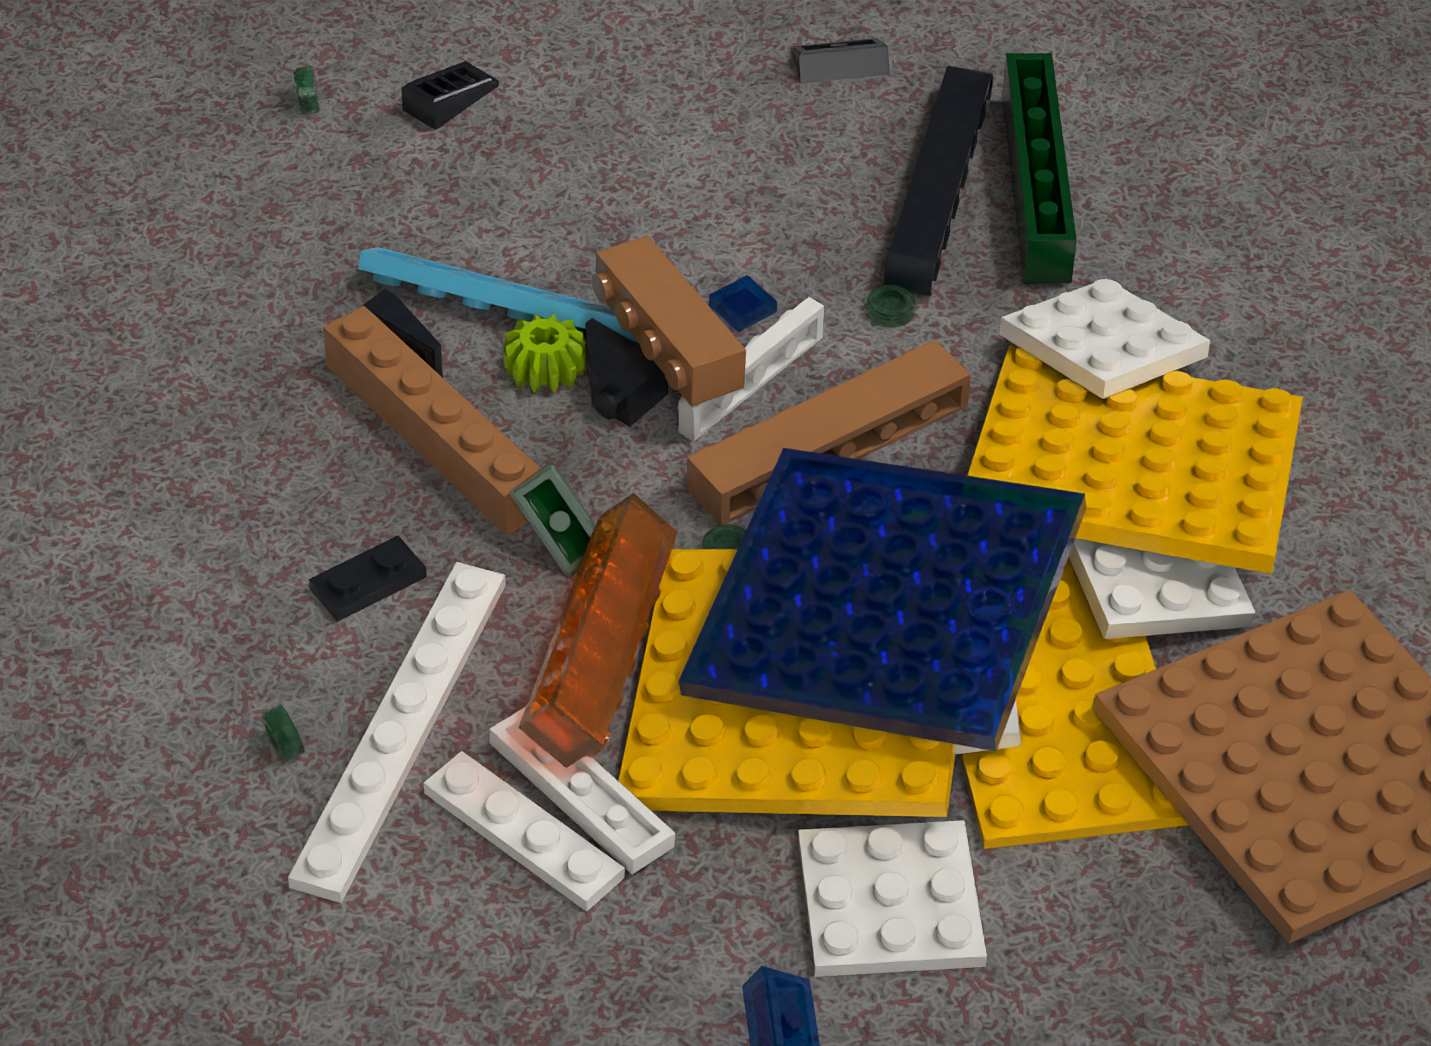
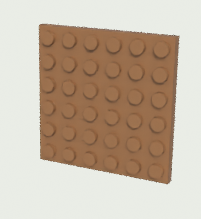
M1351 590L1095 694L1092 705L1093 711L1288 944L1431 879V677Z

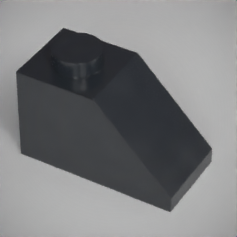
M591 318L585 323L586 360L592 405L595 406L596 410L607 419L616 418L631 427L668 395V382L665 374L657 364L645 357L640 345Z

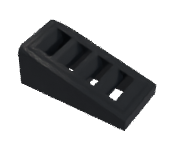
M464 61L413 80L401 88L402 108L406 113L437 130L497 88L499 80ZM465 75H468V76H470L471 78L475 79L476 81H475V82H472V81L468 80L467 78H465L464 76H465Z
M383 289L363 304L443 378L441 344L393 292Z

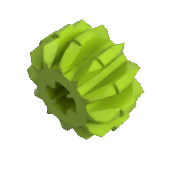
M535 313L531 322L517 320L514 330L506 332L503 353L504 368L507 375H513L516 387L530 382V387L534 394L541 388V385H548V388L554 394L559 386V382L573 387L576 375H583L586 366V341L583 337V332L577 331L573 320L559 322L556 313L548 319H541Z

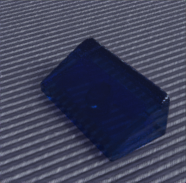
M761 966L742 985L750 1046H820L810 979Z

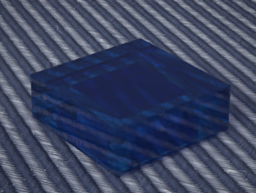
M748 275L709 294V306L738 332L777 312V301Z

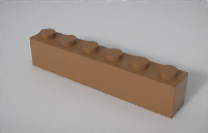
M364 305L323 327L326 363L333 373L505 535L529 523L509 494V491L540 469L535 462Z
M936 340L916 349H910L891 361L876 368H870L853 379L836 387L828 388L813 398L794 407H788L773 417L754 426L746 427L737 434L714 445L704 447L695 454L688 456L687 490L716 522L723 526L968 407L971 374Z

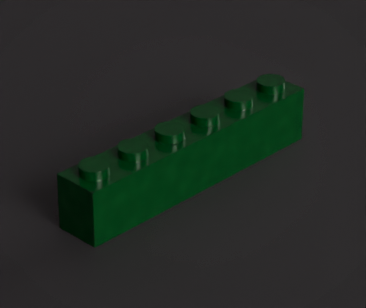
M1006 53L1002 100L1023 282L1072 283L1077 238L1052 53Z

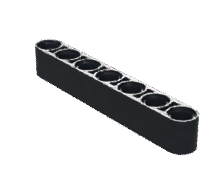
M947 66L888 253L884 273V288L932 296V281L936 282L942 263L941 252L946 250L951 233V219H955L960 203V188L964 189L969 172V158L973 159L978 142V129H982L987 112L986 101H990L994 77L992 72Z

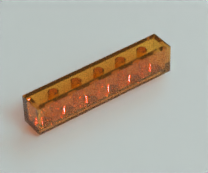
M632 493L599 516L518 727L565 768L585 756L589 758L596 756L610 739L611 734L608 729L614 713L623 702L624 696L621 692L626 678L636 665L634 655L639 642L648 631L649 624L646 621L651 607L656 603L661 594L659 585L666 565L670 561V553L678 534L672 526L635 493Z

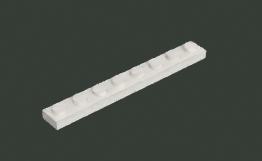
M459 562L455 563L288 876L289 888L342 903L506 586L504 574Z

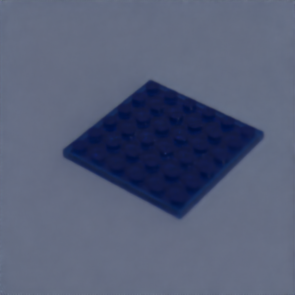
M783 448L679 678L678 683L681 695L997 751L1085 514V493Z

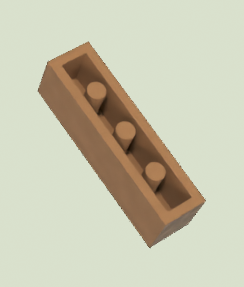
M648 235L596 252V274L592 276V287L597 299L609 306L616 315L621 328L633 335L640 344L645 357L657 364L665 374V378L673 390H678L691 406L744 388L746 349Z

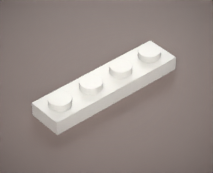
M808 297L793 310H787L778 322L763 334L756 335L749 341L745 347L746 365L743 389L691 406L682 396L678 403V432L694 442L823 338L824 305Z
M532 703L490 728L489 743L631 874L636 873L674 848L675 832Z
M463 751L458 753L423 783L424 794L586 912L625 878V868Z

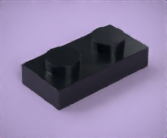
M398 535L310 578L309 585L312 593L338 622L426 578L427 572L426 566Z

